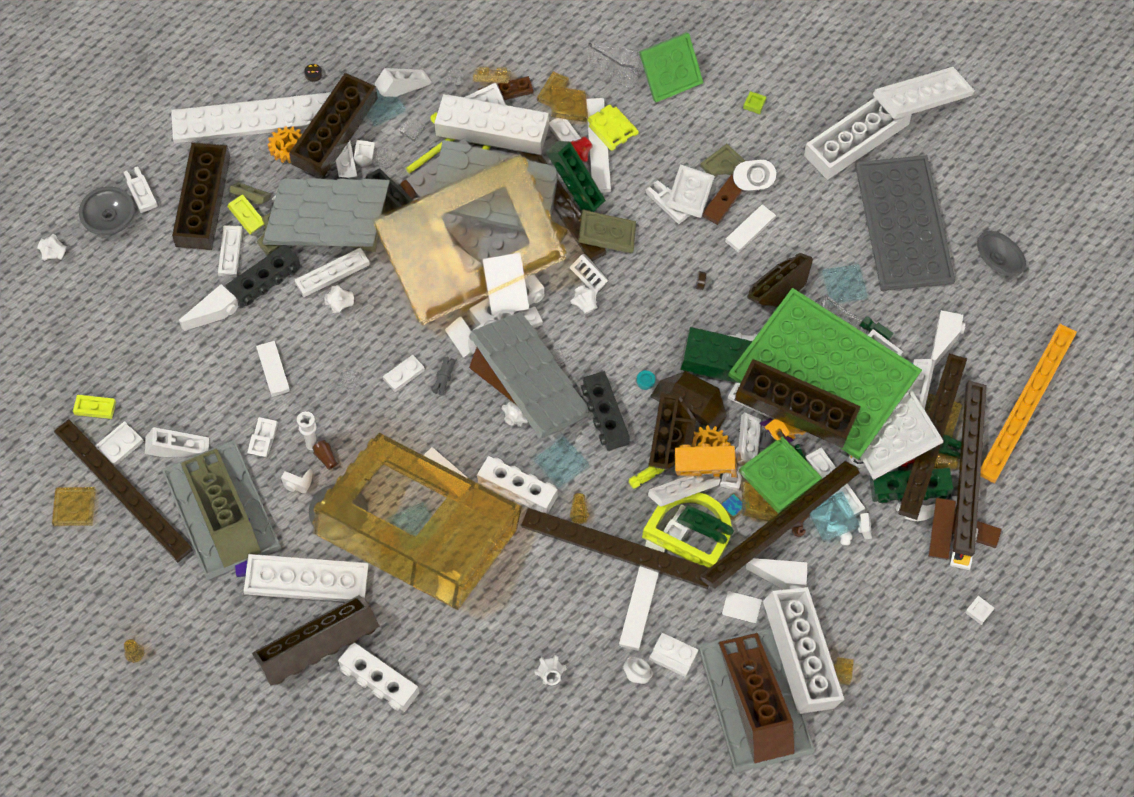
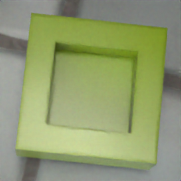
M750 91L743 109L760 114L767 97Z

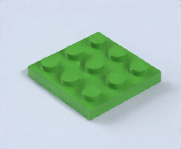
M683 33L639 51L654 102H659L703 83L689 33Z
M783 436L739 469V473L777 513H780L822 479Z

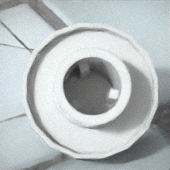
M630 657L624 663V671L631 682L646 684L652 678V669L645 660Z

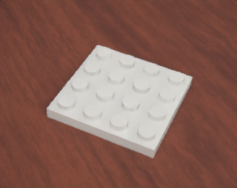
M911 388L861 457L873 480L943 443L940 434Z

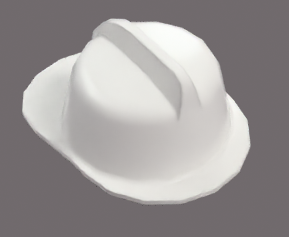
M766 160L745 161L736 166L733 179L735 184L742 190L765 189L774 183L776 170L772 163Z

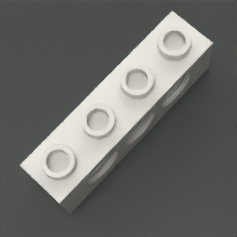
M531 271L524 276L529 305L540 302L544 297V286ZM489 297L469 309L470 318L477 327L494 316L489 314L491 313ZM524 310L514 311L513 313L515 314L518 312H522Z
M488 456L477 474L478 483L531 509L548 514L558 497L557 489L553 484L544 483L532 474L527 475L516 466L510 467L499 458ZM499 474L506 475L504 478L497 477ZM517 482H520V483H522L523 485H522V486H515L514 484L517 483ZM539 491L540 493L538 495H533L531 492Z
M356 643L351 644L338 660L340 671L348 677L350 675L355 677L359 685L364 688L367 686L373 690L372 693L379 699L384 697L389 701L388 704L397 711L401 709L405 712L419 694L417 685ZM361 664L366 665L364 670L356 669ZM377 675L383 677L382 680L378 682L372 680ZM391 687L399 688L396 693L389 692Z

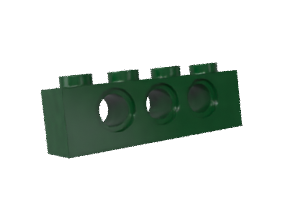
M557 141L546 151V154L581 211L594 212L606 201L570 141Z
M950 468L933 469L929 483L935 487H927L923 501L929 498L947 499L951 497L953 492ZM912 470L890 471L874 480L871 476L870 486L873 502L888 503L893 500L902 502ZM888 486H894L896 490H891Z

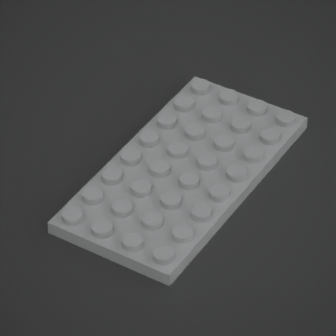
M464 138L458 142L461 144L469 145V143ZM439 157L407 180L414 188L418 197L426 202L427 207L436 218L445 221V228L466 253L481 263V270L483 272L482 259L520 253L521 261L524 262L552 241L550 235L546 237L432 210L431 202Z

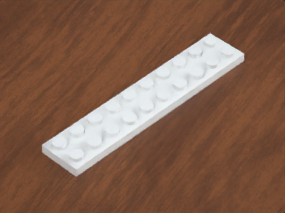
M331 92L171 110L174 143L271 133L278 132L277 128L284 130L285 126L288 129H291L292 126H294L295 130L306 129Z

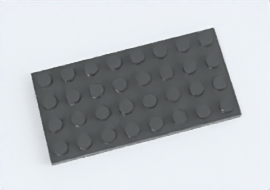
M928 155L856 162L855 168L880 290L887 291L954 284V271Z

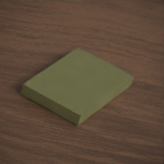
M583 210L581 213L578 242L633 253L636 221Z

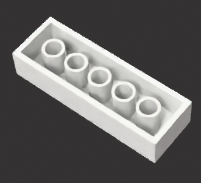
M443 94L434 123L436 136L457 140L464 138L468 142L541 155L549 128V113Z
M873 98L808 142L804 156L828 180L908 126L912 114L893 119L879 101Z
M808 587L772 591L763 600L798 714L834 709L844 700Z

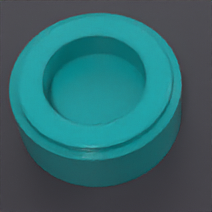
M644 370L638 373L636 383L639 388L649 390L654 387L656 378L651 371Z

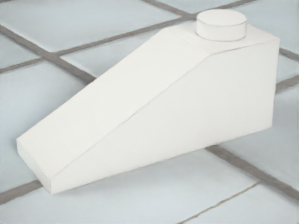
M384 68L374 84L381 95L397 97L430 85L432 81L423 70Z
M219 285L179 319L181 328L186 331L225 319L228 315L236 312L239 307L237 299L224 286Z
M941 310L931 359L935 363L934 366L958 340L959 334L964 333L966 323L962 322L963 315Z
M155 427L146 435L145 454L159 457H193L209 450L208 437Z
M753 558L746 564L747 570L783 590L805 588L807 585V562Z

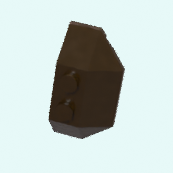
M798 253L795 257L788 258L777 264L750 287L747 298L761 305L778 307L792 288L799 292L806 286L813 258L803 253Z
M687 371L660 380L650 396L658 402L660 401L661 393L680 396L697 422L705 426L709 425L712 430L716 426L717 432L727 417L720 389Z
M665 393L660 395L648 467L668 470L675 466V448H680V445L692 446L696 419L680 396Z

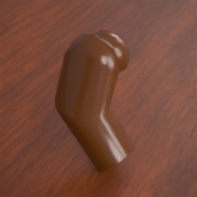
M403 180L400 186L407 195L414 199L416 195L414 188L407 180Z
M807 515L791 528L794 536L801 537L805 534L806 529L803 527V522L810 515Z

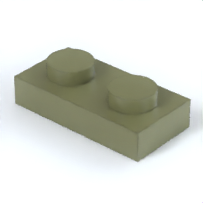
M240 182L231 185L229 191L235 194L237 198L243 194L245 198L252 200V203L258 205L269 201L271 193Z

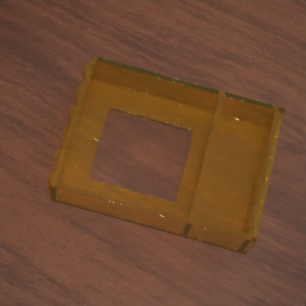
M517 154L372 219L413 312L421 325H425L566 260V249L557 239L559 233L556 227H553L549 221L552 217L548 209L545 210L542 205L544 199L541 193L537 192L534 187L537 184L534 176L530 175L527 171L529 165L525 157ZM505 187L516 213H521L518 217L529 240V245L510 253H520L524 275L488 291L484 267H479L468 273L465 271L441 216Z
M378 433L375 438L369 440L367 448L359 452L356 461L349 464L346 473L338 477L335 486L327 490L324 499L316 503L313 510L315 512L312 522L314 525L313 534L448 606L459 610L516 533L522 506ZM382 465L447 497L417 536H413L352 504L353 500L367 485V481L369 482Z

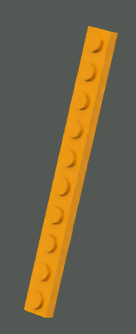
M1059 324L983 462L980 477L994 484L996 483L1077 333L1076 331Z

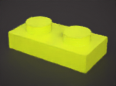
M243 194L228 204L227 207L250 235L264 226L262 217Z
M77 395L73 413L78 416L112 419L116 401L113 398Z

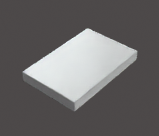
M680 164L666 207L701 218L715 176Z
M520 253L482 259L491 315H495L504 309L513 312L529 309Z

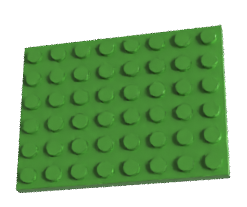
M792 288L731 369L728 376L741 383L752 359H755L861 406L843 448H841L859 460L918 378L922 369Z

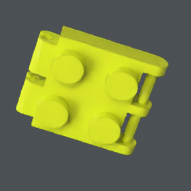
M610 104L587 119L590 123L589 128L611 151L616 149V146L620 143L624 144L627 142V139L631 136L639 134L638 130L617 107L613 108Z

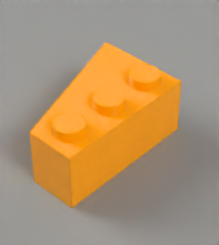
M722 443L715 447H711L710 444H701L699 447L680 445V448H675L676 474L682 476L713 474V477H720V474L730 473L731 477L737 478L735 446H731L729 443Z

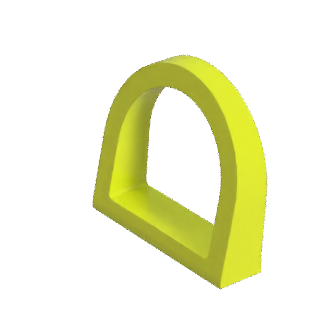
M699 492L661 507L658 505L643 529L642 538L686 560L707 567H712L721 559L729 543L730 535L724 534L727 537V542L725 544L717 542L712 553L709 555L657 529L664 515L674 506L683 503L702 505L713 512L722 522L731 526V520L727 511L718 501Z

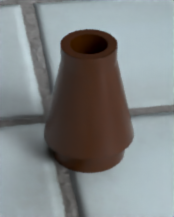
M322 440L312 447L313 454L328 470L337 466L338 463L335 460L330 443Z

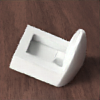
M361 140L356 141L354 162L357 165L365 167L372 163L375 143Z
M309 469L303 478L284 471L281 477L284 487L292 492L296 490L306 493L312 481V469Z

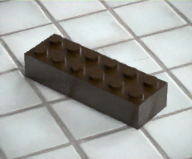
M344 73L290 151L289 155L292 165L324 179L377 101L376 86L348 73Z
M191 142L172 233L175 247L212 250L230 162V153L227 145Z
M752 359L734 399L739 403L843 448L861 406L755 359Z
M358 595L252 652V655L270 686L278 685L285 678L302 672L303 668L319 663L323 657L337 653L345 645L354 644L358 638L372 634L380 626L369 604Z

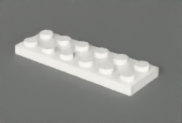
M950 67L875 89L873 95L892 118L897 119L973 95L974 90L954 67Z
M249 554L244 594L347 602L360 595L365 600L368 563Z

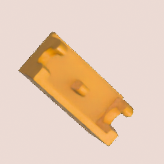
M774 419L765 426L766 430H769L776 440H780V436L777 434L778 431H782L785 436H789L792 439L796 438L794 434L804 435L806 433L778 419Z

